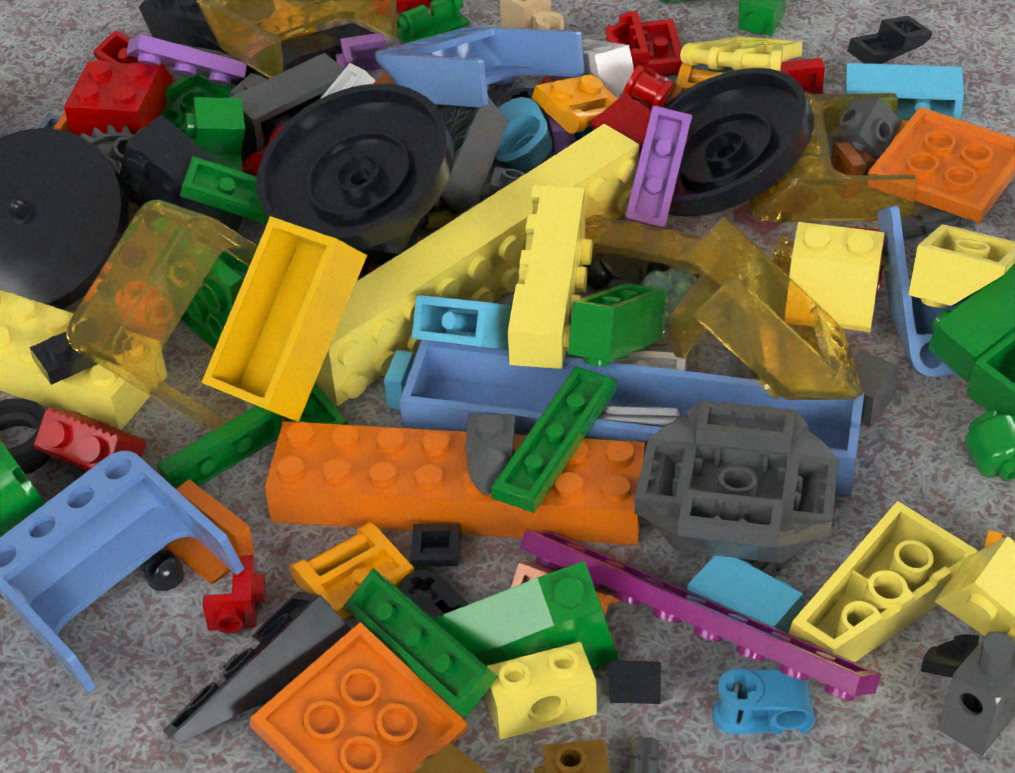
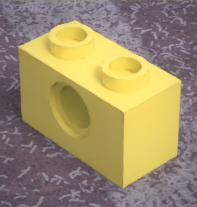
M581 642L487 666L498 676L485 694L486 702L500 740L597 714L596 679Z

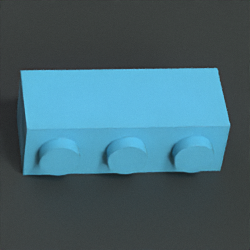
M847 63L844 111L847 110L852 100L880 97L900 119L910 120L919 107H923L960 120L964 98L962 67Z

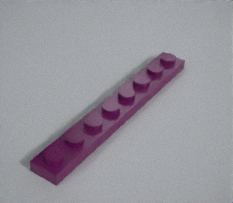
M525 530L520 548L537 555L535 562L541 566L560 570L563 567L566 568L585 561L594 587H601L602 584L613 589L612 596L617 600L633 605H640L643 602L654 607L652 614L660 619L673 623H680L683 620L695 625L693 632L700 637L721 642L724 638L737 644L736 652L745 657L764 661L767 657L780 663L779 671L790 677L800 680H809V677L821 681L825 683L824 691L832 696L853 701L855 696L876 693L882 675L879 672L558 533L548 530Z

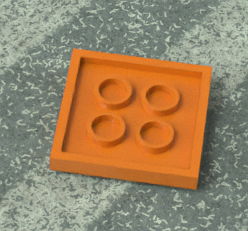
M919 107L869 170L867 184L980 224L1015 176V138Z
M361 622L252 715L249 726L297 773H415L419 764L427 756L436 755L449 742L454 744L466 733L469 725Z

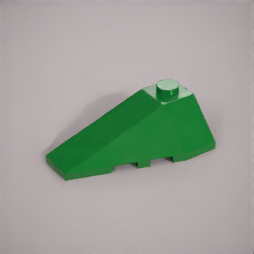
M585 561L535 578L433 618L486 666L581 642L591 669L609 664L613 660H619Z

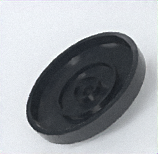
M766 68L735 70L711 77L688 88L662 107L692 115L668 214L683 217L701 216L735 207L767 190L796 164L811 140L814 129V113L804 90L793 77L784 72Z
M366 84L343 89L310 104L297 113L278 131L265 150L259 165L256 180L258 200L268 219L271 216L336 238L358 251L371 248L407 230L436 203L444 191L454 164L453 140L438 108L427 97L415 90L393 84Z
M50 128L18 131L0 138V290L63 309L92 291L116 262L126 238L129 222V204L126 189L114 166L101 151L86 139L64 130Z

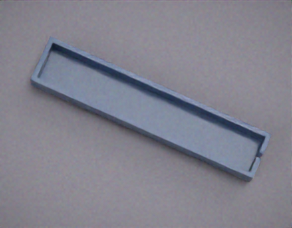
M421 340L400 398L403 428L467 432L469 413L515 414V434L528 435L573 368L577 366L616 379V392L607 405L677 407L681 410L682 417H685L686 411L701 400L796 410L808 424L807 429L821 439L839 459L835 494L851 496L864 392L611 362L609 366H593L584 363V359L565 357L563 369L509 365V350ZM597 419L585 438L645 442L646 451L648 438L663 427Z

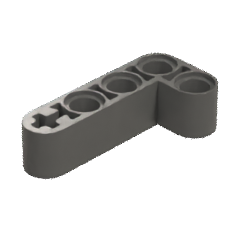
M489 97L488 105L485 107L453 105L441 112L453 140L454 164L448 183L439 198L453 214L462 213L478 199L509 122Z

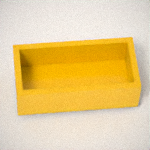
M270 216L201 383L299 422L367 255L336 238Z

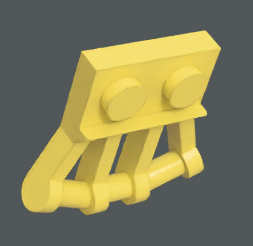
M732 36L715 41L687 43L683 46L680 57L683 64L690 66L705 64L713 70L732 67L734 71L749 68H766L781 71L782 62L802 56V41Z

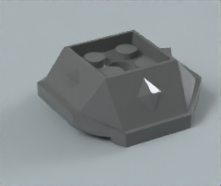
M701 400L686 411L685 417L667 424L648 438L635 495L634 513L650 521L675 551L783 564L812 541L831 536L839 459L821 439L807 429L808 424L796 410Z

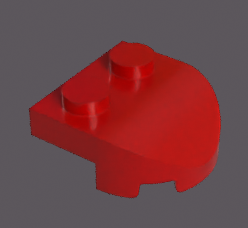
M636 10L621 14L619 22L614 26L608 24L606 28V42L629 45L634 70L638 65H641L660 75L679 74L680 67L683 64L680 57L682 48L673 19L640 22L638 11Z

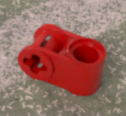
M638 65L628 79L622 95L626 93L632 99H635L636 102H639L641 105L643 104L645 108L652 111L653 105L663 107L667 103L677 84L649 68L646 69Z

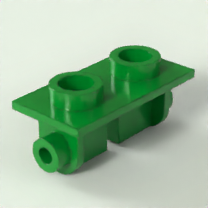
M434 0L430 2V14H428V8L425 5L400 13L399 18L395 19L396 27L392 28L391 32L405 44L470 25V21L460 13V9L464 7L463 0Z

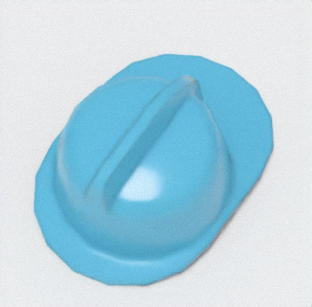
M515 98L504 103L498 109L509 122L495 158L499 162L507 163L513 169L519 171L536 168L543 163L542 161L550 154L553 147L552 136L547 128L546 119L539 106L530 98Z

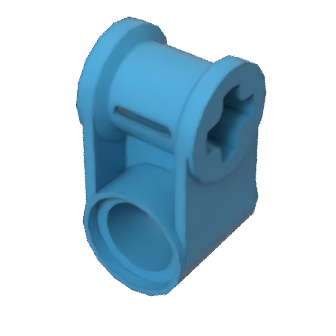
M737 668L723 673L718 681L717 693L720 699L714 705L712 718L715 725L728 734L775 733L778 735L781 734V730L799 729L800 733H806L815 724L808 680L790 677L780 672L779 669L746 670ZM738 682L739 688L738 693L736 694V692L733 691L735 683ZM742 710L743 713L741 721L736 722L738 711Z

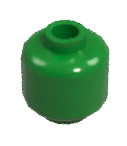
M997 410L987 412L976 418L968 426L969 433L965 438V448L982 476L996 477L1000 475L1003 481L1014 479L1015 416L1012 414H1002Z

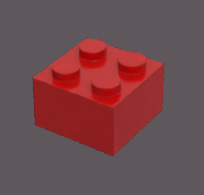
M103 60L88 61L64 105L70 133L78 136L84 133L91 137L93 128H98L103 134H106L108 125H112L117 133H121L124 125H126L130 130V134L135 135L140 129H143L158 118L168 103L160 65H145L143 63H112Z

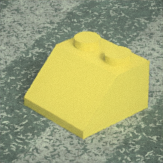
M798 222L791 259L784 321L871 332L885 232Z
M944 224L940 225L917 247L908 295L921 298L923 304L931 307L952 306L1003 276L1015 263V241Z

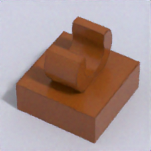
M838 142L834 145L825 175L842 197L858 194L860 185L868 181V174L865 171L866 167H872L876 160L869 152L863 151L858 153L850 142Z

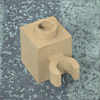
M500 0L501 27L548 30L556 28L557 30H564V17L560 13L551 11V0Z

